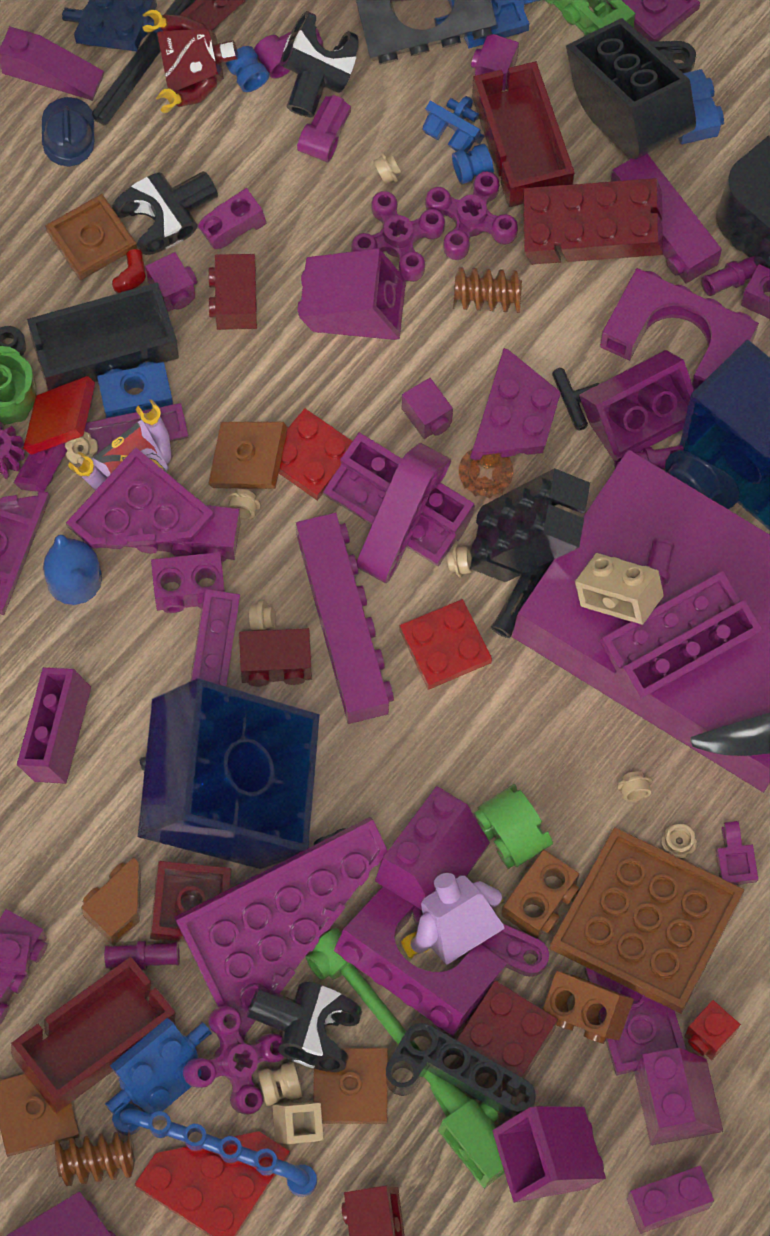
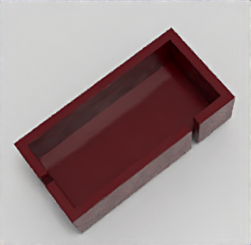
M537 61L508 68L507 91L502 92L504 77L502 69L473 76L472 98L477 113H479V119L498 176H501V185L509 207L524 204V188L573 185L575 172Z
M657 178L524 188V252L531 265L561 263V256L556 245H561V250L567 262L663 255V226L660 221L663 220L662 190Z
M129 957L44 1019L45 1034L48 1036L43 1040V1029L38 1023L11 1042L12 1058L55 1113L112 1073L113 1070L110 1065L166 1018L175 1024L176 1012L156 987L150 991L151 981L132 957Z

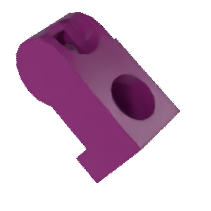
M245 188L203 217L198 224V228L214 249H221L253 227L255 230H258L266 225L267 222L262 208L249 190Z

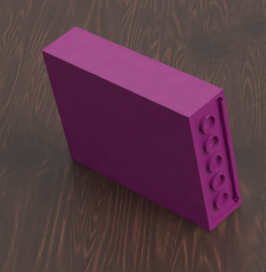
M628 450L583 516L584 523L580 547L554 559L519 611L512 638L764 793L770 784L769 754L752 756L716 754L692 747L690 737L770 713V534ZM661 538L673 542L675 548L668 569L670 579L668 584H664V596L660 600L659 606L724 571L740 601L746 600L763 631L644 698L636 700L618 682L614 675L617 671L599 641L604 636L631 621L581 607L575 581L596 553L616 557L637 565L647 566L652 549L653 539Z

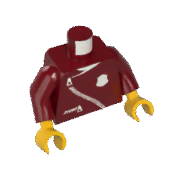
M149 10L142 15L150 16L154 20V26L145 25L142 27L145 32H153L159 27L162 30L157 32L168 89L162 90L156 99L166 98L170 104L162 106L161 112L168 113L175 105L183 107L201 103L216 89L217 82L224 79L221 63L238 59L235 41L232 40L218 44L215 33L207 29L205 24L184 16L161 15L157 10Z

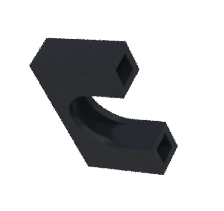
M356 0L369 56L373 61L379 60V64L394 62L398 60V54L409 51L411 56L427 53L430 51L429 46L440 43L442 48L455 46L461 43L460 38L473 35L474 40L486 38L493 35V29L498 28L492 0H455L452 11L445 21L434 28L426 30L413 29L404 25L395 14L392 0Z

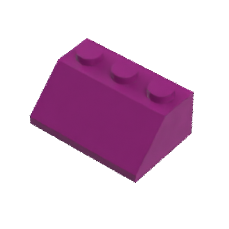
M667 350L579 395L589 424L613 461L614 455H624L628 450L634 453L641 452L644 448L650 447L704 419L684 359Z
M436 786L384 855L375 882L422 910V900L436 891L434 886L436 877L443 873H451L455 876V879L459 876L467 877L488 848L490 842L469 806Z

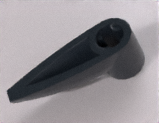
M770 713L690 737L692 747L721 755H770Z

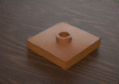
M103 194L45 225L47 233L79 280L120 259L129 250L137 249V243Z
M221 422L208 482L212 488L275 489L286 438V424L284 422Z
M341 1048L349 1056L346 1068L343 1071L326 1072L314 1069L313 1102L321 1103L322 1124H387L388 1086L386 1084V1066L388 1064V1048Z
M26 1074L0 1080V1131L7 1157L53 1145L55 1140L64 1142L68 1141L69 1138L75 1139L80 1137L72 1103H69L59 1112L55 1113Z

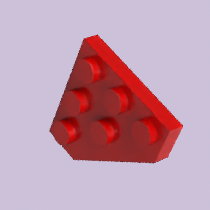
M259 1131L234 1136L240 1141L241 1146L257 1152L261 1149L272 1150L276 1154L277 1159L286 1161L290 1155L289 1150ZM230 1144L224 1148V1152L228 1155H233L238 1148ZM182 1147L155 1153L134 1185L137 1189L209 1236H237L276 1177V1174L262 1175L254 1166L240 1161L234 1163L225 1162L220 1154L203 1148L194 1151L188 1147ZM263 1157L259 1161L262 1167H269L273 1163L270 1157Z

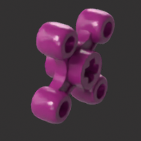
M488 171L479 173L473 183V194L466 195L460 200L453 198L448 190L443 187H434L426 194V210H438L443 216H449L456 223V228L448 232L443 242L444 253L448 258L452 260L465 258L470 248V237L477 236L482 232H488L497 243L503 245L512 243L517 237L518 224L514 217L507 214L493 215L487 209L488 202L496 198L500 187L499 179L494 173Z
M388 191L378 192L372 199L371 210L374 217L383 223V229L375 235L361 233L355 236L352 240L351 252L380 248L382 252L386 251L389 255L399 258V272L406 281H417L424 275L425 260L421 254L413 249V244L418 239L424 237L427 239L439 238L445 229V218L440 211L429 209L424 211L420 218L410 221L407 217L397 214L398 203L392 193Z
M229 1006L217 1007L211 1012L208 1021L211 1030L217 1034L220 1040V1047L211 1059L193 1058L188 1061L183 1069V1077L190 1086L196 1088L211 1085L215 1078L219 1076L226 1077L232 1084L233 1091L230 1096L232 1108L237 1113L244 1115L254 1114L262 1107L263 1095L254 1086L251 1074L257 1069L258 1063L262 1061L274 1063L284 1059V1056L279 1052L282 1036L276 1033L264 1034L259 1037L256 1043L248 1045L242 1041L239 1035V1028L242 1023L239 1012ZM224 1017L227 1019L226 1025L223 1023ZM271 1044L273 1045V1051H272V1052L270 1051V1046H271ZM235 1054V1058L239 1060L237 1066H235L237 1062L233 1061V1057ZM199 1068L201 1069V1076H200V1077H198V1069H199ZM246 1095L248 1096L247 1104L245 1103Z

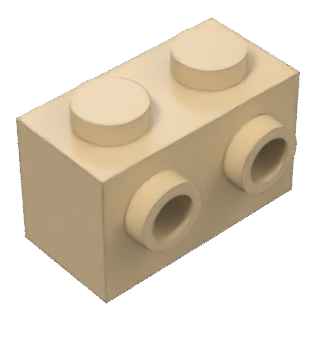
M599 553L593 556L575 581L581 607L641 625L645 623L664 596L658 570Z

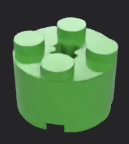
M0 346V422L3 425L22 422L29 416L36 398V386L29 362L17 350L7 346Z
M512 784L478 806V810L474 812L487 839H496L493 842L498 849L497 854L507 869L513 866L519 867L542 852L543 849L545 850L553 845L548 831L543 834L539 828L542 823L539 815L523 792L517 790L515 784Z

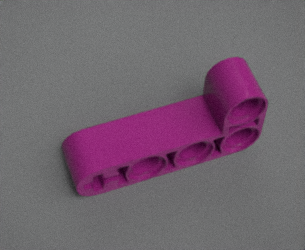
M419 443L404 455L395 471L356 562L358 569L384 583L390 581L397 570L431 491L441 483L451 464L450 458L422 443Z

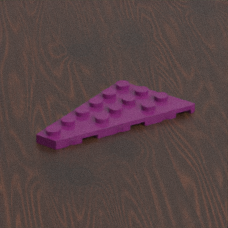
M371 817L174 917L217 1007L229 1006L239 1012L242 1021L239 1035L242 1041L245 1040L244 1036L256 1022V1020L247 1017V1012L258 986L278 994L281 993L296 973L294 970L309 951H313L319 943L320 936L329 930L345 909L344 905L359 885L362 886L369 877V872L381 862L388 850Z

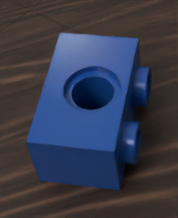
M146 362L140 364L137 368L128 370L112 369L104 375L97 376L106 419L135 413L138 405L142 411L152 409L150 399L158 407L173 405L164 362ZM140 388L143 390L141 393L136 395L127 393L130 389Z

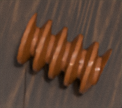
M459 267L455 276L453 309L457 301L461 300L464 310H467L471 301H474L477 311H481L484 302H488L490 311L494 312L498 302H501L503 312H508L511 303H514L516 312L520 313L522 280H520L517 270H513L510 278L506 279L504 270L500 269L496 278L493 279L490 269H486L483 277L480 278L477 268H472L469 277H466L464 268Z
M130 1130L128 1131L126 1141H122L119 1133L114 1132L111 1143L107 1142L103 1134H99L97 1145L94 1146L90 1138L84 1136L82 1147L78 1148L74 1138H69L68 1146L65 1150H63L59 1140H55L57 1171L66 1186L73 1185L75 1174L81 1184H87L90 1172L96 1182L102 1181L105 1170L111 1180L117 1179L120 1168L126 1178L132 1177L134 1151Z

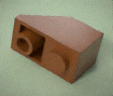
M134 857L127 864L122 862L117 865L109 875L110 880L101 888H93L82 901L84 904L81 906L84 918L113 946L140 922L141 870L139 862Z

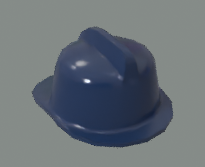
M64 97L50 103L43 111L42 145L44 153L52 162L60 166L71 167L81 164L88 159L94 148V118L91 115L92 109L86 102L78 98Z
M678 450L671 453L666 459L665 471L726 509L734 507L738 502L740 494L738 485L732 476L721 468L702 460L697 455L688 451Z

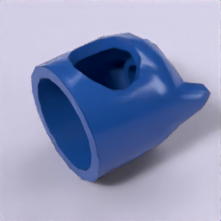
M64 535L56 536L54 544L46 554L43 563L48 591L56 600L64 604L77 605L86 603L96 595L101 587L102 574L97 555L85 542L66 538Z

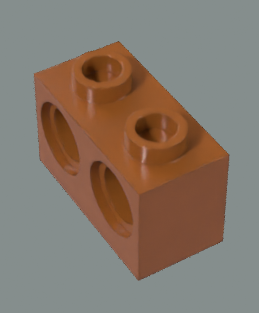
M543 849L504 904L501 916L534 938L538 939L543 931L549 934L560 919V916L556 914L563 903L569 906L578 894L580 887L576 884L580 873ZM550 876L558 877L562 881L563 886L558 889H551L545 885L544 879ZM528 905H537L541 908L543 914L540 917L532 918L527 916L523 909Z
M556 970L543 1010L558 1019L556 1026L573 1031L574 1026L585 1030L584 1037L604 1044L606 1038L620 1040L634 999L573 974ZM573 994L575 997V1005L572 1008V1010L569 1011L567 1008L568 998ZM605 1007L607 1016L605 1021L600 1024L598 1014Z

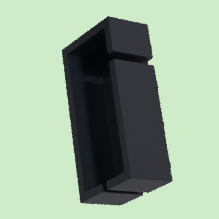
M158 282L27 319L31 339L48 391L89 376L94 382H98L97 376L104 375L112 369L128 370L137 368L146 361L161 363L179 358L177 339Z
M554 468L483 505L476 518L478 529L476 539L471 546L472 562L470 569L507 582L522 575V572H529L579 548L584 518L555 506L561 505L581 514L584 513L587 506L590 482Z

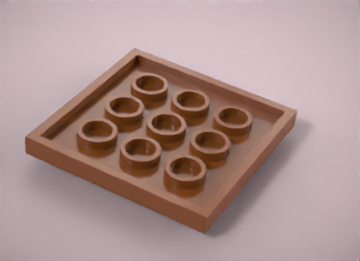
M614 827L550 944V950L682 1014L743 896L744 889Z

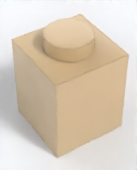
M305 1101L272 1105L275 1142L296 1144L323 1141L321 1103Z

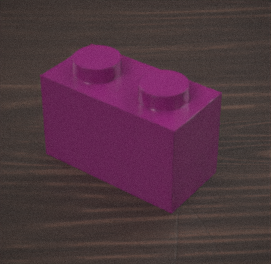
M697 1166L631 1190L627 1197V1202L638 1230L642 1234L708 1210L712 1206L714 1198L701 1166Z

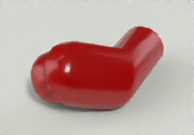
M133 249L126 253L128 268L112 281V287L116 293L135 289L145 281L146 274L141 250Z

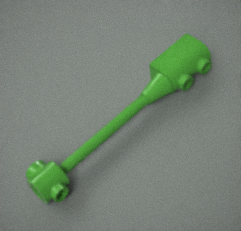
M335 928L319 938V943L306 956L310 969L320 980H324L328 976L334 980L343 975L399 1045L406 1030L354 965L348 963L339 954L334 952L342 934L340 930ZM413 1040L411 1042L412 1047L415 1050L422 1051ZM427 1071L424 1078L431 1085L430 1089L446 1115L438 1132L485 1189L505 1173L492 1131L497 1128L494 1122L499 1119L498 1113L485 1103L479 1105L475 1099L470 1098L459 1088Z

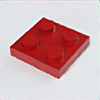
M304 408L287 428L279 474L318 501L323 495L324 489L341 466L340 460L353 441Z
M463 599L399 625V631L428 690L492 663V657Z

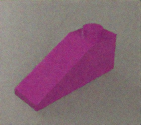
M9 26L0 46L2 74L91 101L94 100L104 76V71L41 35Z

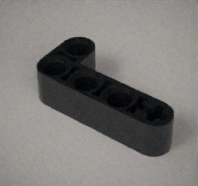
M425 1023L414 1024L406 1031L386 1066V1084L390 1091L399 1096H407L413 1093L426 1072L429 1071L509 1118H513L535 1105V1089L527 1080ZM423 1036L430 1040L431 1046L425 1051L415 1050L411 1045V1042L417 1037ZM449 1055H457L462 1058L464 1064L460 1068L452 1070L447 1068L443 1061ZM406 1068L412 1072L413 1076L408 1082L400 1083L392 1077L395 1070ZM482 1073H488L495 1078L496 1083L490 1088H483L476 1083L475 1079ZM504 1082L507 1084L506 1092L502 1091V1096L500 1098L498 1097V1095L501 1092L502 1084ZM519 1093L525 1095L524 1102H519L517 1106L512 1104V1096L517 1097Z

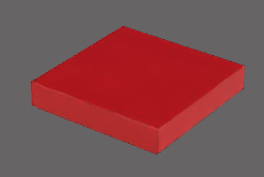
M89 376L36 395L23 447L30 455L84 435L95 382Z

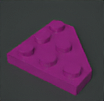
M135 447L69 518L66 526L93 549L192 542L215 515L210 508Z

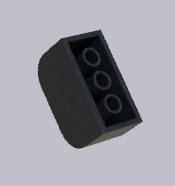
M623 18L566 45L573 85L584 111L592 122L628 157L637 159L695 129L696 115L690 79Z
M768 135L731 168L717 209L716 219L721 232L737 250L743 251L748 257L754 256V262L757 267L760 264L770 269V136Z

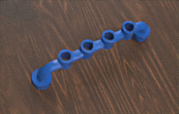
M128 1103L115 1116L112 1115L113 1125L122 1135H128L129 1130L131 1135H133L143 1127L149 1129L152 1135L157 1138L169 1136L183 1141L191 1150L197 1151L203 1148L220 1154L225 1162L234 1163L240 1161L254 1166L262 1175L274 1173L287 1178L288 1188L295 1196H309L317 1186L316 1173L307 1165L295 1166L277 1159L276 1154L270 1149H261L257 1152L243 1147L240 1141L233 1136L220 1139L208 1135L199 1124H191L188 1127L172 1122L169 1115L165 1112L158 1111L149 1114L140 1111L134 1104ZM158 1120H165L167 1125L164 1129L157 1130L153 1127L154 1123ZM199 1132L202 1134V1138L198 1142H191L189 1140L190 1134ZM227 1145H235L238 1148L236 1153L233 1155L226 1154L224 1148ZM263 1157H270L273 1163L269 1167H262L259 1161Z

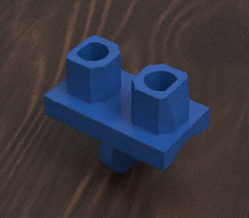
M465 96L460 102L453 98L449 99L446 106L454 110V114L431 100L425 109L429 115L425 120L422 130L436 140L440 139L447 126L455 130L448 143L449 147L453 150L468 152L474 142L480 145L485 137L480 133L481 130L464 120L468 118L475 122L479 116V113L471 109L473 99Z

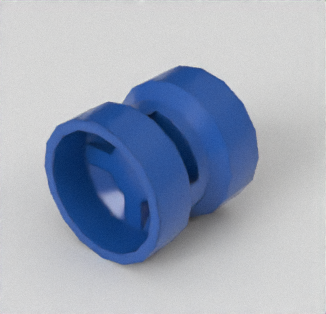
M243 46L237 49L238 59L226 62V66L233 75L237 76V83L242 91L252 92L267 82L270 73L264 64L258 62L259 56L253 47Z
M485 144L474 146L472 151L468 153L463 150L452 153L453 167L461 185L471 182L474 175L477 176L481 172L488 171L494 173L492 158Z

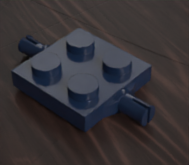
M89 0L82 10L65 7L62 12L63 21L79 23L74 33L76 44L137 51L142 39L150 33L145 32L142 27L145 25L154 26V20L150 16L142 15L149 10H155L157 3L156 0ZM159 27L158 29L154 30L153 32H154V33H157V32H160V31H162V30H161L160 27Z

